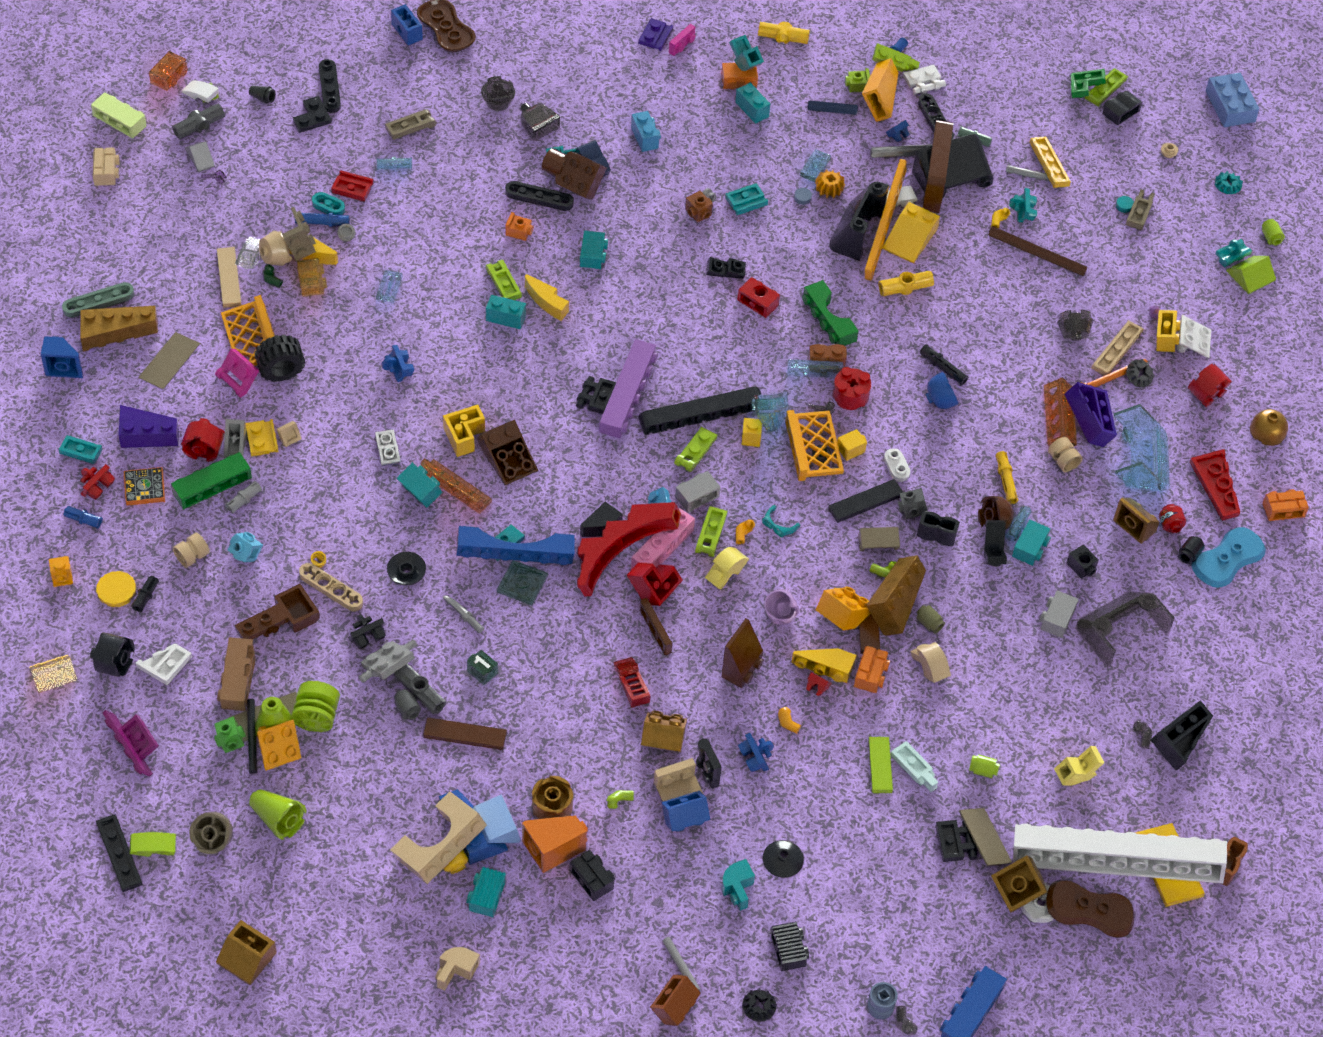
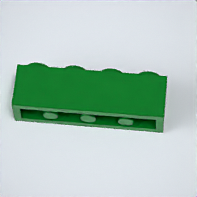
M238 452L172 482V493L184 510L251 479V468L242 454Z

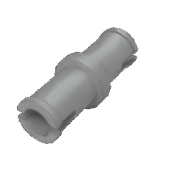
M253 481L243 491L237 492V496L225 504L226 508L234 514L244 504L250 503V499L261 492L262 487L258 482Z

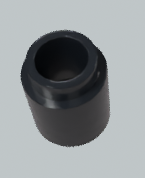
M1197 536L1188 537L1179 549L1178 558L1185 564L1194 562L1205 548L1202 539Z

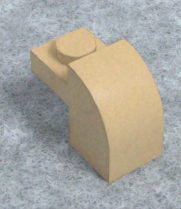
M936 642L929 645L921 644L916 649L910 651L912 658L922 664L926 679L935 683L951 676L947 658Z
M454 947L446 950L439 958L440 968L435 976L437 988L445 991L454 974L471 980L480 964V954L464 947Z

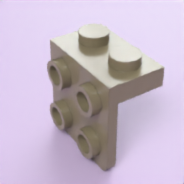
M292 207L291 210L298 227L282 235L295 260L298 261L316 252L313 246L316 242L312 234L308 235L311 231L307 222H302L304 217L301 211L297 212L295 207Z

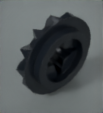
M760 988L754 991L750 990L744 996L742 1002L745 1015L757 1022L769 1020L775 1014L777 1007L775 996H772L768 990L764 991ZM756 999L759 1002H765L763 1004V1009L759 1006L755 1007Z

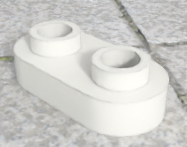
M894 448L887 450L884 455V462L892 478L898 482L908 480L910 468L902 452Z

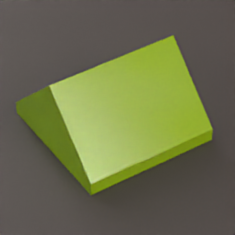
M1252 256L1226 269L1230 276L1248 294L1276 281L1269 256Z

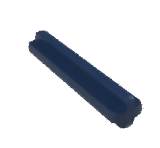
M809 100L807 105L809 111L857 115L858 105Z

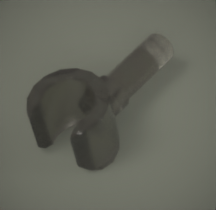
M827 402L825 406L809 404L808 408L830 411L832 415L835 411V404L833 402Z

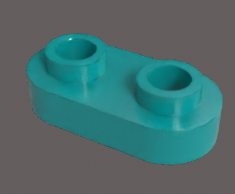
M318 192L312 196V205L315 209L326 214L343 215L345 213V204L342 200L324 192Z

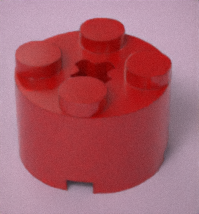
M1210 364L1198 374L1199 377L1196 380L1193 379L1190 382L1188 390L1205 407H1208L1214 402V397L1220 398L1227 392L1225 388L1232 381L1218 366Z
M842 368L835 377L832 393L833 399L837 402L838 406L846 410H857V408L864 407L868 403L871 390L869 373L856 368Z
M200 418L199 421H193L187 425L181 443L182 451L185 455L195 460L198 457L206 458V462L214 461L218 457L225 432L223 429L211 424L208 419Z

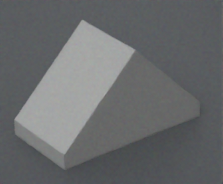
M206 141L185 147L198 172L215 167Z
M225 420L224 457L238 452L242 456L244 455L247 439L245 420Z

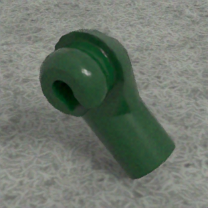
M265 265L262 272L264 281L280 288L283 280L275 277L272 265Z

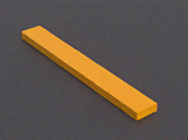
M904 159L899 160L865 267L866 280L871 281L873 279L907 172V161Z

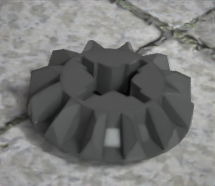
M1135 359L1127 366V377L1137 387H1147L1153 382L1152 380L1155 376L1153 374L1154 368H1151L1149 362H1145L1143 359ZM1144 369L1143 375L1138 377L1139 370Z

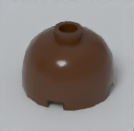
M986 496L981 500L980 503H983L982 508L978 509V521L981 527L984 524L986 527L987 520H1004L1006 522L1005 530H1007L1011 526L1014 517V511L1009 501L1000 496Z

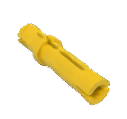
M1000 451L995 455L998 463L997 471L1002 479L1006 500L1010 504H1016L1019 499L1012 477L1013 469L1009 463L1007 452Z

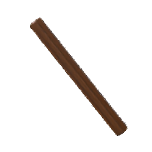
M994 226L989 230L988 235L1076 274L1084 276L1087 271V266Z

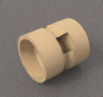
M1067 437L1057 439L1048 448V453L1057 461V465L1065 473L1077 468L1083 460L1081 454L1074 448Z
M197 532L187 537L186 542L181 541L172 548L177 560L185 568L196 563V558L202 559L210 553L206 541Z

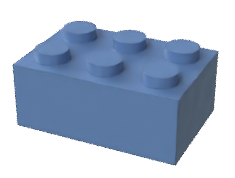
M1241 72L1209 78L1205 91L1223 127L1256 122L1260 108Z

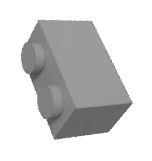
M706 471L702 474H697L687 482H681L676 487L675 497L687 513L718 498L720 496V485Z
M1056 591L1054 597L1050 596L1047 602V612L1043 611L1039 622H1042L1041 630L1063 638L1079 599Z

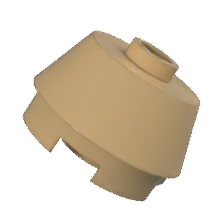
M274 230L259 241V252L266 264L284 266L285 263H289L292 260V256H289V247L281 231Z

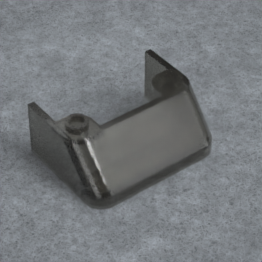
M1129 591L1078 619L1076 624L1077 632L1107 668L1111 666L1116 650L1105 637L1111 633L1112 623L1142 608L1165 635L1169 634L1175 617L1156 595L1147 592Z

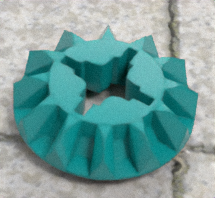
M1228 171L1225 173L1220 172L1215 178V186L1222 193L1236 194L1242 189L1243 181L1240 180V176H1235V173L1230 174Z

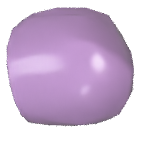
M775 590L765 599L764 607L766 613L774 624H788L799 613L796 600L792 593L787 590Z

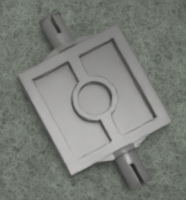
M412 639L405 645H399L394 641L385 643L382 648L369 654L366 659L360 662L367 671L358 676L359 680L364 683L371 677H379L382 680L386 679L415 659L413 652L410 650L417 647L416 641Z

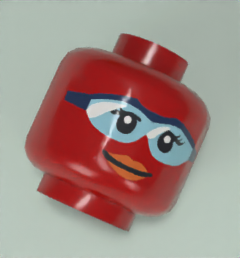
M1168 504L1159 513L1162 528L1166 532L1178 533L1186 525V518L1180 506Z

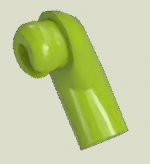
M615 791L607 797V807L609 809H616L619 801H633L634 791Z

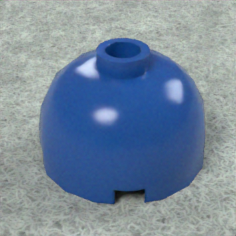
M944 372L936 374L929 380L927 384L928 393L925 395L930 404L934 403L940 409H949L959 404Z

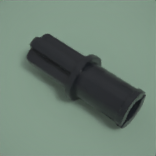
M152 575L148 577L143 587L138 590V595L131 605L133 610L143 611L148 600L153 597L152 593L159 583L158 578Z

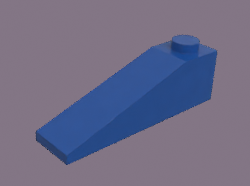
M458 789L451 791L468 806L474 807ZM448 793L439 796V799L441 800ZM481 831L464 848V851L468 857V863L471 865L506 852L508 848L505 843H487Z

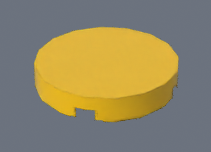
M113 571L99 579L96 586L97 596L107 606L121 607L128 604L133 596L136 595V583L128 573Z

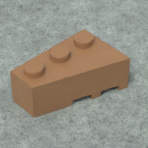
M228 638L224 672L221 675L222 687L218 690L217 701L221 703V709L246 711L256 661L253 639Z

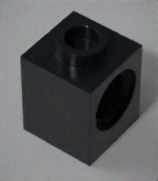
M1083 544L1069 553L1066 563L1082 579L1085 576H1092L1097 571L1096 567L1099 559Z

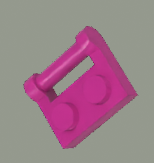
M230 349L222 366L217 369L215 375L219 379L222 378L236 391V395L241 398L247 394L259 370L236 349ZM228 371H231L243 382L241 386L227 374Z

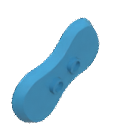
M1245 527L1234 528L1224 535L1217 547L1201 552L1198 558L1192 562V570L1205 584L1216 588L1224 587L1232 582L1239 569L1245 565L1260 561L1265 555L1266 547L1260 537L1252 530Z

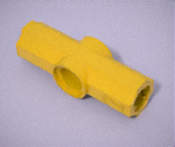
M760 22L758 36L774 38L778 43L784 42V44H787L789 41L808 44L810 30L792 27L789 22H780L779 24Z
M932 271L915 274L902 272L899 277L878 282L881 296L897 293L909 295L913 290L934 286Z

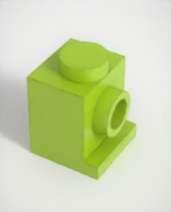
M865 68V71H848V76H845V86H848L849 93L863 92L870 78L869 68Z

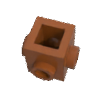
M701 190L686 197L685 210L697 223L712 216L713 203Z

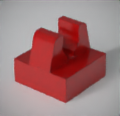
M811 672L807 678L806 689L811 691L812 687L818 685L816 695L821 696L829 689L831 682Z

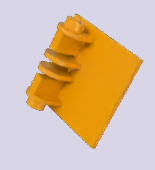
M293 719L266 728V726L258 728L257 735L265 771L302 758Z

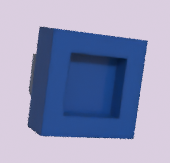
M904 120L886 131V134L889 138L892 137L896 142H900L902 140L900 134L904 138L909 136L907 129L909 124Z

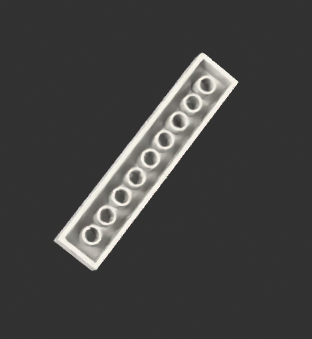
M1015 824L1013 863L1027 855L1033 859L1037 868L1223 883L1227 864V841H1221L1220 839L1206 840L1198 837L1181 838L1175 835H1143L1134 832L1118 833L1112 830L1094 831L1093 829L1081 830L1071 827L1055 828L1049 825L1031 826L1030 824Z

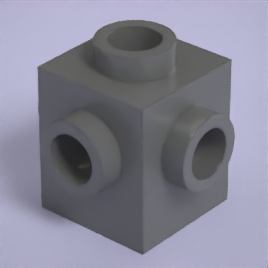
M922 488L900 493L901 501L898 502L900 513L904 512L906 519L922 516V512L928 511Z

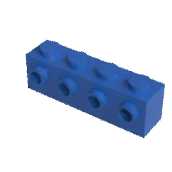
M984 966L981 972L977 971L971 981L973 985L971 988L966 987L961 995L962 1002L960 1005L958 1003L954 1005L950 1012L952 1017L949 1021L945 1019L939 1030L942 1032L941 1037H973L1003 991L1007 978L987 966Z

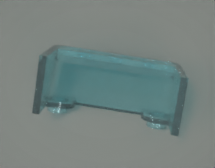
M1141 404L1114 413V417L1123 425V439L1131 445V465L1115 470V474L1130 489L1159 492L1168 490L1170 487L1168 437L1164 428Z

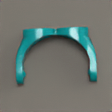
M772 505L762 519V523L769 529L773 528L774 533L781 538L793 534L801 524L796 523L792 527L776 525L772 521L770 514L776 510L777 506Z

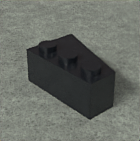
M1200 700L1150 740L1177 771L1187 762L1190 753L1197 745L1196 743L1204 733L1213 715Z

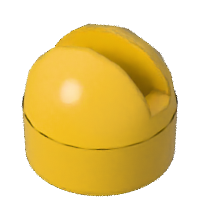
M322 551L312 553L311 563L322 568L326 564V555ZM317 558V559H318L319 561H321L322 563H318V562H317L316 560H314V559Z

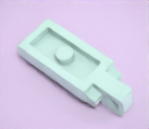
M907 741L891 751L890 756L920 786L924 784L930 792L937 789L938 781L934 778L933 768Z

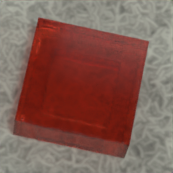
M632 657L613 662L615 670L621 677L639 671L638 664Z

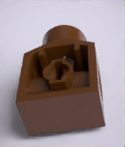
M551 148L543 159L541 169L555 176L556 184L592 200L607 167L578 153L570 151L564 154Z

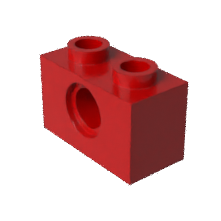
M751 277L738 289L737 300L767 318L779 306L780 294L765 286L761 281Z

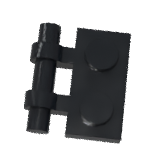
M589 376L582 385V392L578 394L576 407L582 409L584 404L588 403V410L603 414L616 382L600 378L599 382L596 383L594 382L595 378ZM594 391L593 396L589 395V392Z
M957 820L936 822L935 826L943 862L963 860L964 853L969 855L970 860L977 859L976 852L978 848L964 821H962L963 827H958ZM960 836L965 837L966 843L961 844Z

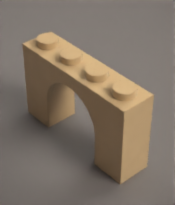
M449 792L435 805L441 815L451 823L449 833L441 842L434 846L421 847L405 835L390 849L400 863L426 884L487 826L478 812L452 792Z

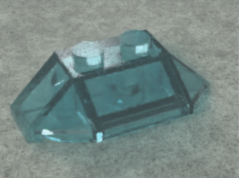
M787 391L757 394L752 399V408L767 432L779 430L784 420V413L789 410Z

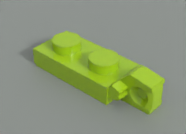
M879 43L876 44L872 57L873 61L881 62L892 58L897 70L900 72L919 68L920 62L911 59L912 57Z

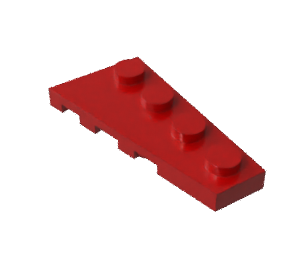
M1225 449L1192 457L1189 462L1222 521L1240 515L1236 492H1234L1232 486L1233 480L1230 477L1229 465L1225 458Z

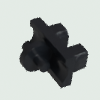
M359 614L356 616L358 622L352 624L353 628L357 630L351 632L348 637L350 642L354 641L360 650L370 644L366 637L370 633H372L375 641L385 638L386 634L383 628L385 622L380 618L367 625V623L372 621L371 616L364 618Z

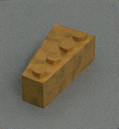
M155 305L81 310L80 340L83 352L94 347H104L106 344L114 342H124V340L129 338L136 339L158 333V318Z
M918 555L899 558L866 605L885 636L902 634L926 572Z

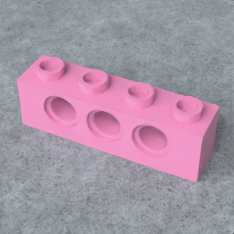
M679 508L681 517L678 529L654 534L632 556L631 569L638 562L651 563L655 567L658 564H662L694 531L695 518Z

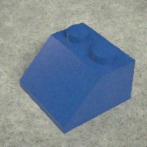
M44 336L41 359L45 376L83 378L79 353L63 337Z

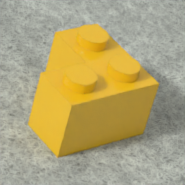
M478 404L443 415V429L457 457L475 452L474 435L485 432V417Z

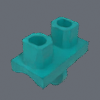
M1025 188L1022 195H1015L1009 200V206L1017 211V222L1023 223L1025 219L1033 221L1037 217V210L1032 209L1037 203V197L1030 195V189Z
M1233 239L1229 242V245L1216 250L1215 254L1219 258V263L1223 267H1227L1237 260L1240 261L1245 256L1250 255L1252 250L1244 244L1242 239Z

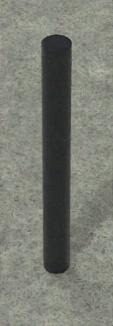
M254 699L247 700L250 774L257 773Z

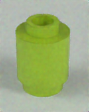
M1268 219L1263 222L1262 232L1268 244H1281L1285 235L1278 222L1274 219Z
M980 754L978 756L973 755L969 771H973V774L992 779L993 775L997 776L1000 764L996 763L997 759Z

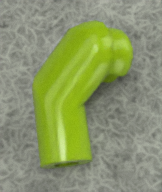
M891 561L886 567L872 563L869 572L886 578L896 562Z

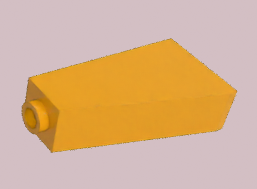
M892 58L876 63L862 92L876 122L892 117L899 73Z

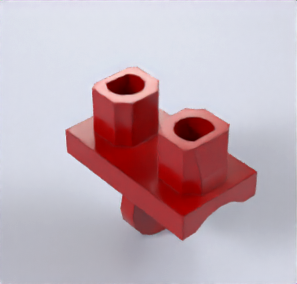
M105 464L96 474H94L97 471L95 467H92L90 470L83 468L81 470L83 477L80 481L83 484L86 481L88 482L83 486V491L80 494L84 497L88 495L97 500L103 493V490L97 486L98 483L101 482L108 488L115 481V478L109 472L110 467Z

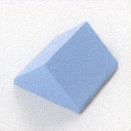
M502 794L472 808L480 814L487 824L482 830L487 843L521 842L518 830Z

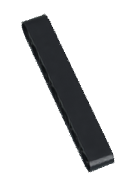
M755 386L646 410L639 414L638 420L643 433L649 435V433L655 434L667 431V429L673 430L685 427V425L690 426L703 423L702 421L705 420L708 422L720 419V417L726 418L738 415V413L743 414L756 411L755 409L761 410L765 407L766 403L760 388Z

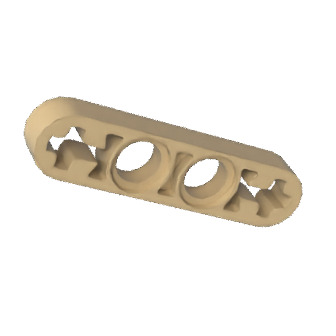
M305 563L299 568V576L302 581L349 611L356 612L363 607V598L358 592L317 566ZM311 570L312 575L310 573L305 575V571L309 572ZM324 579L327 580L329 583L325 586H321L318 584V582ZM337 589H341L344 591V593L340 596H336L335 594H333V592ZM351 600H358V603L351 604Z

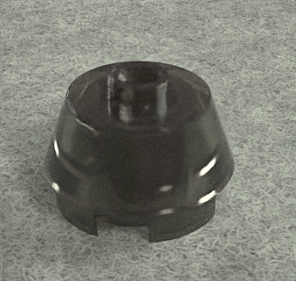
M501 76L488 78V82L481 89V96L486 105L495 111L507 109L515 96L513 83L510 80L508 82L501 79Z
M1081 309V313H1071V310L1060 313L1057 324L1063 338L1079 341L1090 335L1094 320L1091 318L1090 311Z

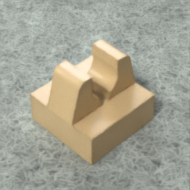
M294 421L277 428L280 440L285 447L302 439L297 424Z

